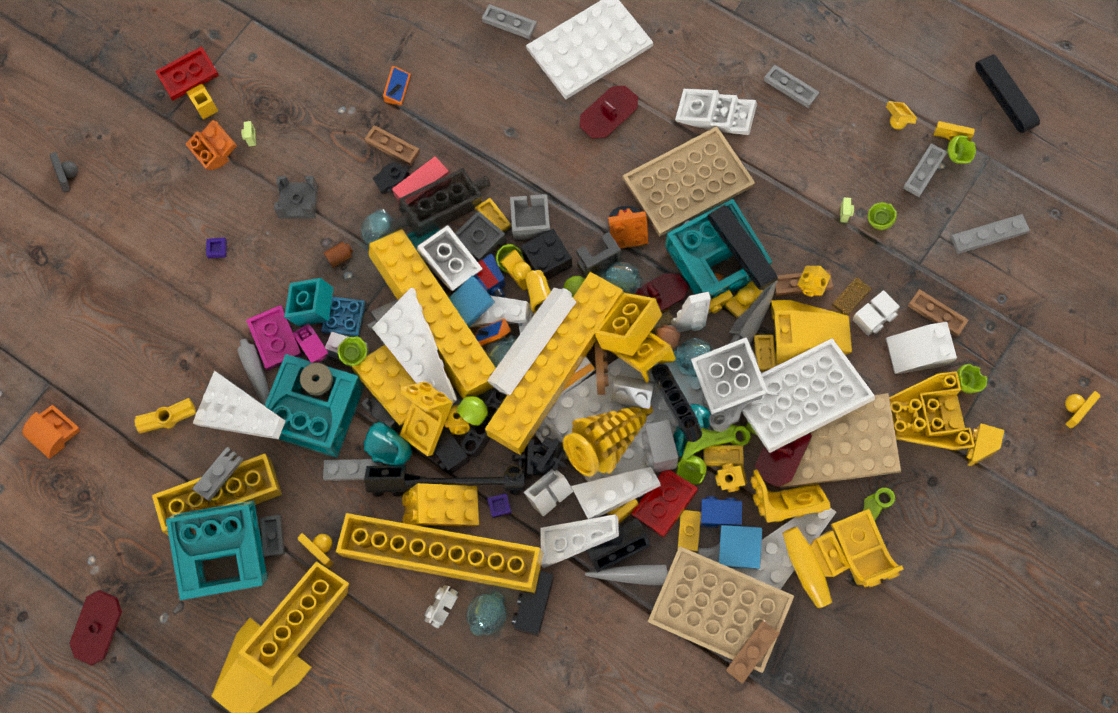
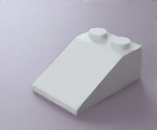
M448 225L417 247V252L428 268L452 291L466 282L472 275L474 276L482 270V267Z
M947 322L922 326L886 338L894 375L950 366L957 358Z

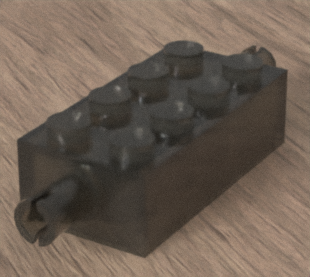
M464 168L459 169L399 198V211L402 216L390 221L389 225L393 232L409 226L417 238L476 210L475 207L482 202L483 195L480 193V190L490 187V181L487 179V176L472 181Z

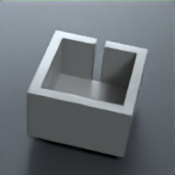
M547 194L530 195L532 207H528L527 196L510 197L514 240L534 239L550 230Z
M669 420L645 425V431L642 432L641 439L643 448L648 450L646 456L648 467H652L654 473L677 468L678 454Z

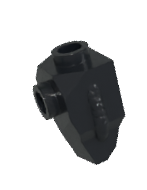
M392 162L382 168L380 173L373 177V180L381 194L393 193L392 188L410 176L406 166L402 167L401 164Z

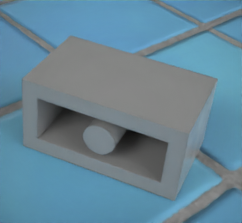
M616 375L611 402L650 409L655 382L649 381L645 383L642 379Z

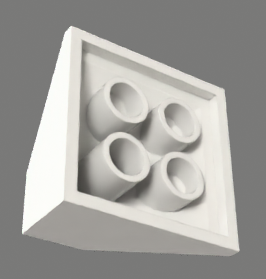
M747 337L691 359L712 415L768 393Z

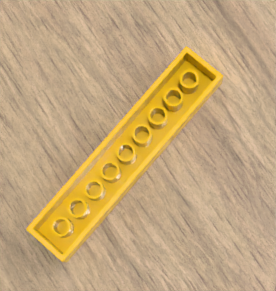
M403 229L369 243V257L397 300L410 288L415 289L416 298L423 309V316L425 321L428 322L438 348L439 358L443 361L444 371L461 398L463 399L466 396L476 397L494 388L487 380L496 369Z
M592 272L588 274L573 297L576 301L575 305L513 392L507 395L486 426L487 436L515 453L522 454L597 340L594 332L623 295L621 288Z
M349 513L345 515L336 553L344 558L532 593L536 591L544 554L539 547Z

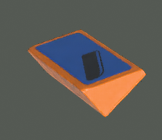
M395 66L391 67L383 93L386 103L402 106L411 77L410 73Z
M503 318L478 328L475 338L482 346L501 339L511 329L506 319Z

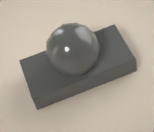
M50 153L49 156L62 191H70L67 179L77 175V165L72 161H65L61 164L57 153Z

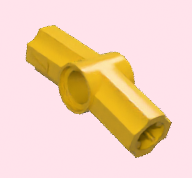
M187 398L172 406L160 407L155 412L135 416V426L139 433L163 427L170 429L177 422L195 415L196 409L191 399ZM169 414V418L163 421L164 416Z

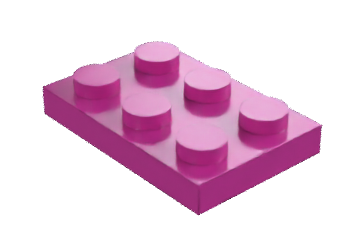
M281 305L246 320L267 371L280 366L285 354L294 357L303 356L289 321L284 318L285 312Z

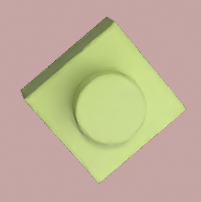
M251 121L244 122V129L241 130L242 138L246 140L248 146H256L255 128Z
M844 197L840 208V222L848 223L849 217L853 216L854 205H851V198Z

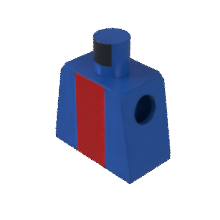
M490 254L478 262L482 270L474 275V277L490 296L504 298L505 294L501 288L506 285L505 279L493 255Z

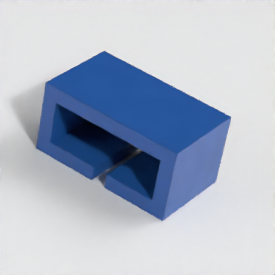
M708 496L701 500L700 527L718 528V524L726 526L742 525V501H737V498L717 500V497Z

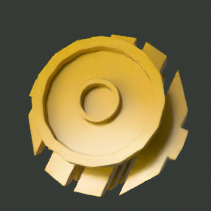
M633 406L629 407V409H620L617 412L611 411L587 418L575 419L572 422V433L567 434L563 439V448L571 464L577 471L587 477L595 475L597 471L610 474L635 439V436L640 432L641 427L646 423V416L653 413L652 406H650V409Z

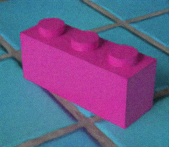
M309 323L293 332V335L311 363L314 361L316 363L320 362L326 357L325 355L328 351Z

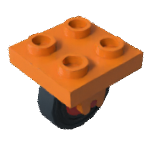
M620 206L610 213L608 217L609 232L620 249L649 244L645 211L640 212L639 209L633 206Z

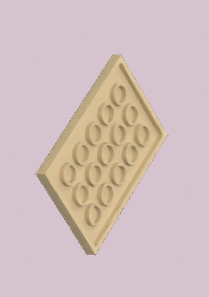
M717 126L622 175V179L641 209L646 212L648 220L659 237L683 225L686 220L690 221L755 186L754 180Z
M889 394L875 395V400L812 431V438L792 481L780 486V489L901 472Z
M679 546L648 622L733 660L762 620L780 632L794 595ZM777 638L755 666L754 670L763 673Z

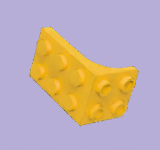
M425 381L401 387L399 392L412 401L400 436L426 456H431L453 401Z
M753 470L754 477H751V484L753 489L756 490V494H753L755 506H758L760 516H764L767 523L779 522L792 517H802L811 513H821L824 510L831 509L830 502L819 484L771 492L767 490L758 470Z
M418 483L405 492L402 497V505L405 507V514L403 515V523L421 527L431 525L476 527L479 525L477 486Z
M870 509L831 524L856 585L873 587L881 583L880 579L895 578L900 575L899 571L904 570L903 566L897 565L890 556Z

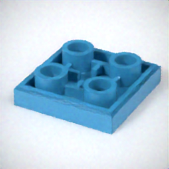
M473 275L449 297L468 328L495 303Z
M332 297L329 322H323L321 332L324 334L334 332L348 337H359L366 302L364 300Z
M721 525L719 563L731 568L760 569L762 528Z

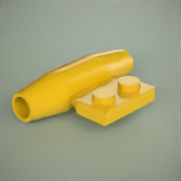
M797 526L784 531L782 534L789 559L804 590L817 608L829 605L832 599L825 577H834L850 568L834 532L828 531L813 539V542L809 545Z

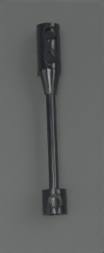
M406 465L366 466L364 482L366 492L372 493L375 497L382 496L384 492H392L393 496L398 497L418 483L504 485L505 491H510L512 495H518L521 491H525V471H522L520 466L512 465L506 469L504 477L426 478L407 474Z

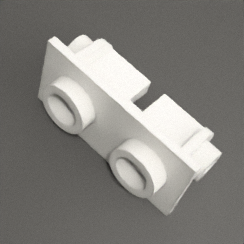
M446 585L438 589L433 606L430 605L425 612L426 618L424 621L427 623L433 621L431 625L438 629L440 625H443L449 614L443 610L444 606L452 609L458 598V592L454 589H451L449 592L450 586Z

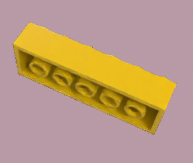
M265 453L243 461L210 502L192 489L201 477L156 493L152 497L162 532L168 535L166 519L173 514L254 500L256 505L282 495L272 460Z
M316 561L238 653V664L272 687L348 593L349 583Z

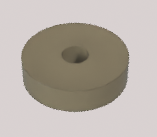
M313 363L306 366L300 375L302 387L311 395L324 394L330 389L333 382L332 373L328 367L321 363ZM315 377H320L317 382L313 381Z

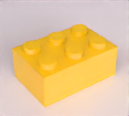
M623 293L594 332L601 349L633 356L662 316L656 299Z

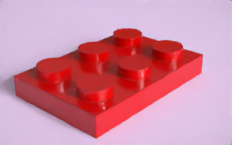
M202 46L155 71L172 101L183 96L187 91L201 83L203 85L219 76Z
M671 470L661 472L658 476L661 486L647 492L631 513L633 518H638L639 522L665 538L699 491L696 486Z

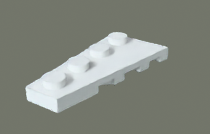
M709 292L689 296L682 305V310L677 312V318H673L671 321L672 325L668 326L676 327L678 332L688 330L699 331L706 326L710 305Z
M491 296L495 303L469 328L482 327L503 318L506 319L508 324L529 322L530 304L527 301Z
M647 467L571 487L587 518L593 519L661 485L652 467Z
M609 515L541 528V550L544 553L541 566L546 568L618 537V517L616 515Z

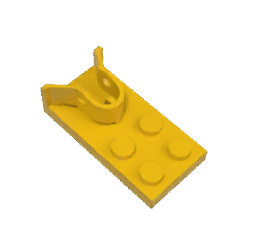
M651 332L633 356L610 351L641 372L645 383L649 382V369L655 364L676 360L671 345Z

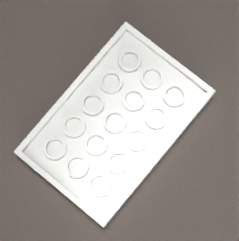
M600 0L527 44L526 48L562 96L568 99L653 47V41L619 0Z
M830 339L762 373L768 393L762 395V399L746 405L742 413L768 452L771 453L875 400V395L835 341Z

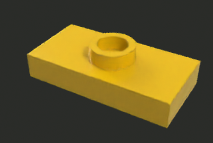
M938 121L933 136L946 138L951 141L953 137L963 135L968 136L967 140L971 141L975 129Z
M491 198L475 207L477 212L482 213L501 231L505 232L512 227L511 223Z
M730 290L710 300L708 314L711 312L713 314L717 313L722 309V306L733 298Z
M754 335L755 356L760 372L764 373L776 367L774 336Z
M715 445L703 449V461L706 466H721L728 463H733L734 466L744 465L743 445Z
M684 510L681 514L678 548L681 546L692 552H698L701 512Z

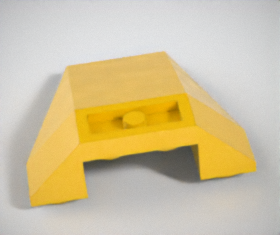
M771 300V318L774 319L776 341V366L830 339L835 341L844 355L852 353L849 316L792 300Z
M957 371L936 374L889 397L896 440L950 450L975 447L971 428H965L957 396L961 391Z
M249 618L237 632L211 696L231 713L259 712L297 686L312 668L297 655L271 687L239 665L238 653L261 627L252 618Z

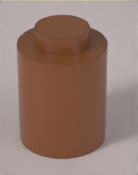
M342 241L323 253L332 268H335L352 258L351 253H353V250L349 243L344 244Z

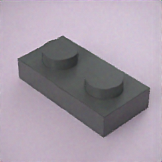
M281 515L260 518L263 557L269 558L285 555Z

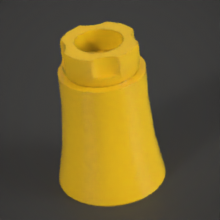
M532 270L525 277L532 313L537 312L551 292L546 277L541 270Z

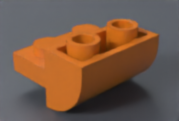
M214 120L201 133L197 131L186 143L190 151L208 170H215L225 165L229 161L228 155L237 147L219 123Z
M51 405L40 414L35 412L27 420L22 430L23 436L49 459L65 448L64 443L80 432L79 427L54 405Z

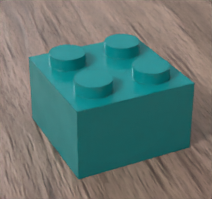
M321 278L290 283L284 318L297 326L307 325L308 323L329 322L334 287Z

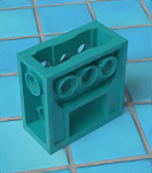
M734 199L722 204L730 209L771 265L773 261ZM722 205L667 233L665 242L666 250L693 294L709 292L710 300L728 290L732 293L752 281L743 268L729 277L718 281L710 268L733 256L707 217L709 213Z
M285 354L265 403L266 408L285 420L277 440L338 458L365 387L357 375L328 367L333 376V389L328 402L304 395V388L300 383V375L306 366L313 363ZM315 377L314 380L318 381L320 377Z
M254 500L173 514L166 519L180 600L262 586L268 579ZM231 520L235 521L238 527L232 526ZM211 524H214L216 526L217 531H214L211 528ZM191 528L196 530V535L191 532ZM236 555L240 576L206 581L203 560Z

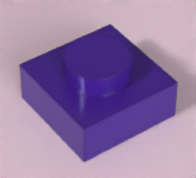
M225 237L207 239L206 256L208 259L227 257V240Z
M507 493L487 498L492 519L512 514Z

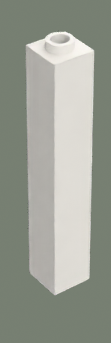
M553 288L487 381L499 392L507 395L513 392L575 305L576 301L571 297L572 293L565 288Z

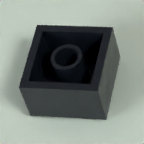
M554 228L521 245L523 257L531 270H541L546 280L573 267L572 257Z

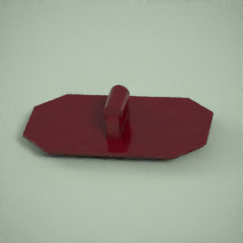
M612 86L580 115V128L592 139L606 138L637 110L638 96L626 86Z
M664 273L629 294L655 298L662 312L683 300L689 286L679 274Z
M811 432L771 453L768 452L765 446L763 447L755 467L764 482L780 487L792 481L812 438Z
M102 590L86 596L69 642L74 658L91 666L105 659L122 614L117 597Z

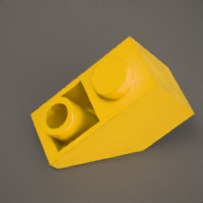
M202 83L186 92L203 120L218 112L217 107Z
M982 423L976 429L974 428L972 436L975 447L968 448L966 458L969 459L967 465L973 466L995 454L1001 448L1004 430Z

